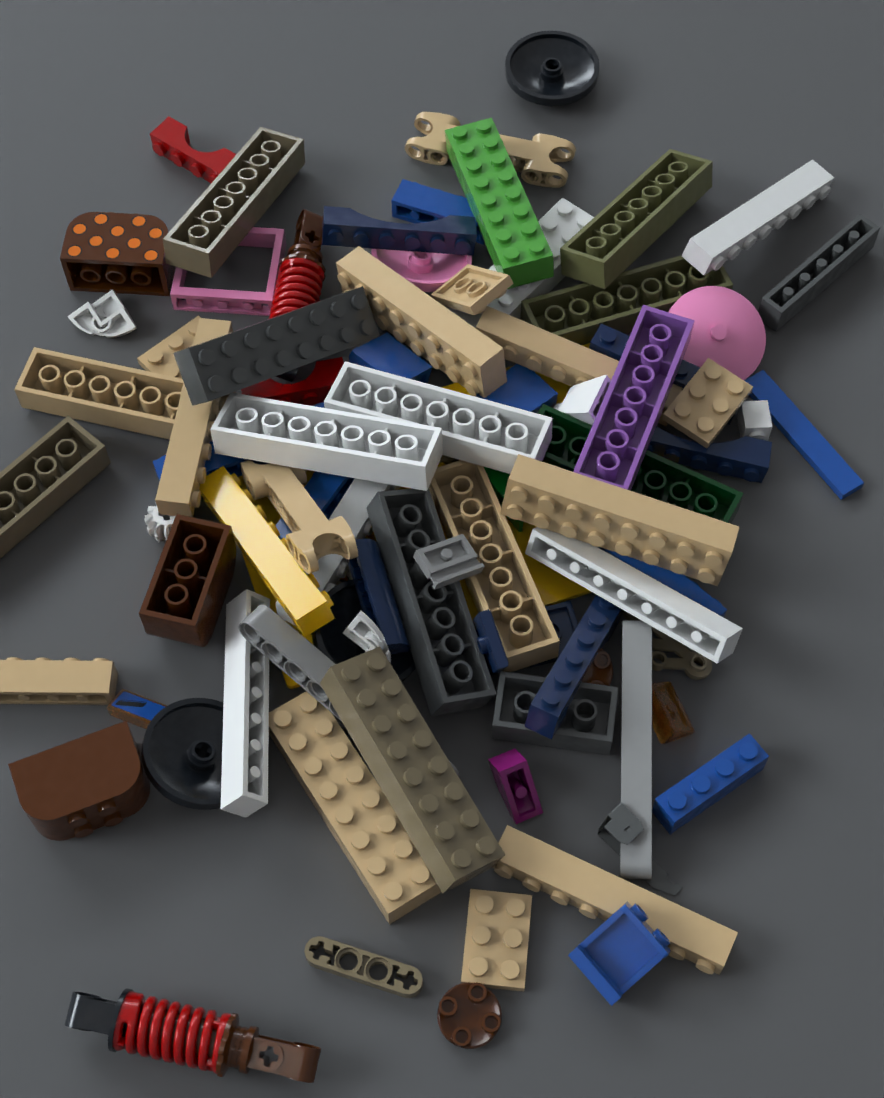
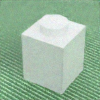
M768 400L744 401L739 407L737 414L740 438L749 436L768 441L772 430Z

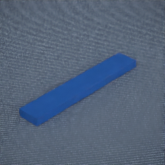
M764 370L744 380L753 386L749 396L754 401L768 400L771 421L840 500L863 487L864 482Z

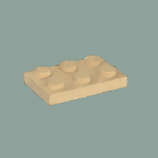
M468 264L434 291L431 297L443 306L475 316L484 312L487 305L494 299L503 296L514 283L508 274Z
M198 315L138 357L139 365L145 371L182 378L173 353L193 346L199 318L201 317Z
M708 358L663 413L662 419L705 448H708L752 392L753 386Z
M470 889L461 983L477 982L483 984L486 988L524 992L532 895Z

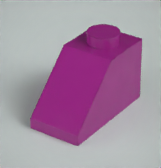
M515 748L488 759L496 786L514 823L518 824L542 814L543 810L527 760Z

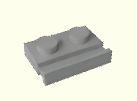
M464 534L418 549L413 555L426 578L432 581L434 590L479 574L485 567L483 563L480 564L477 560L478 555Z

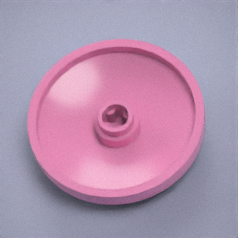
M371 248L372 256L423 292L436 291L466 265H472V255Z
M720 286L699 287L681 296L668 311L669 313L695 320L691 339L683 360L701 367L710 358L742 380L747 379L759 366L766 346L764 324L752 303L738 292Z

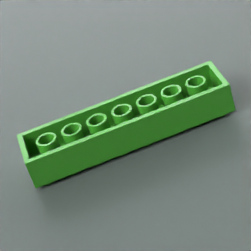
M488 118L446 129L447 153L496 271L510 275L514 283L508 289L554 277L552 251L493 119Z

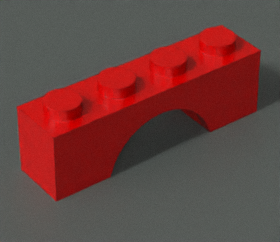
M169 116L150 133L152 148L156 154L168 158L178 167L182 166L194 176L201 177L210 182V184L236 155L225 147L214 152H201L191 148L187 126Z
M343 358L317 361L313 372L306 379L298 383L283 384L270 378L241 389V393L243 395L309 406L322 403L344 364Z

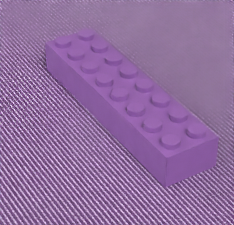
M646 305L642 306L573 472L631 491L690 342L695 320Z

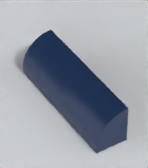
M355 539L358 557L350 560L347 559L362 610L382 632L390 655L409 652L408 638L378 544L372 539Z

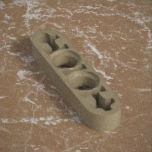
M320 936L313 937L305 945L306 960L316 969L404 998L416 997L423 988L422 974L413 966ZM322 945L324 946L325 953L333 956L334 949H337L334 965H329L331 958L321 955L319 960L315 959L312 949L317 950ZM352 954L358 959V964L353 970H344L340 966V960L344 955ZM376 964H382L388 969L387 976L382 980H374L369 974L370 969ZM393 969L398 970L397 977L407 979L408 975H413L414 982L417 985H411L409 990L404 989V983L397 979H394V986L389 985L393 978Z

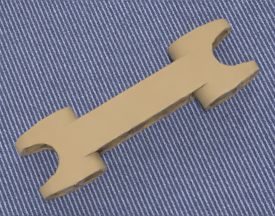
M421 112L416 116L414 125L417 130L427 136L409 138L405 145V151L413 159L434 165H445L449 159L445 130L460 126V122L451 115ZM421 120L427 121L430 124H423ZM540 133L534 135L532 141L499 134L515 171L521 173V178L526 183L559 188L566 184L568 178L567 171L554 163L567 162L574 158L576 147L572 142L557 136ZM561 148L567 149L570 153L562 151ZM553 175L560 176L562 179H556Z
M251 460L240 462L245 486L253 499L258 500L268 497L292 531V533L286 534L287 545L294 560L306 573L310 574L319 571L318 560L325 555L338 554L348 560L358 557L355 537L346 520L342 516L328 520L302 484L307 483L305 469L271 463L257 464Z

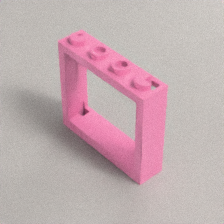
M253 227L238 245L273 248L266 292L184 287L187 270L176 267L170 293L174 310L270 316L279 271L278 265L280 260L284 258L286 250L284 229Z

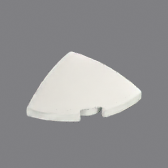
M113 290L93 304L85 303L67 316L76 327L92 336L99 335L114 338L126 335L137 329L126 307Z
M360 611L344 630L343 634L365 650V652L381 647L388 661L391 662L390 651L382 632L364 612Z

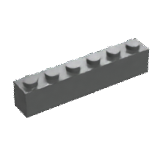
M859 214L762 297L758 310L762 321L777 332L874 247L880 227L862 214Z

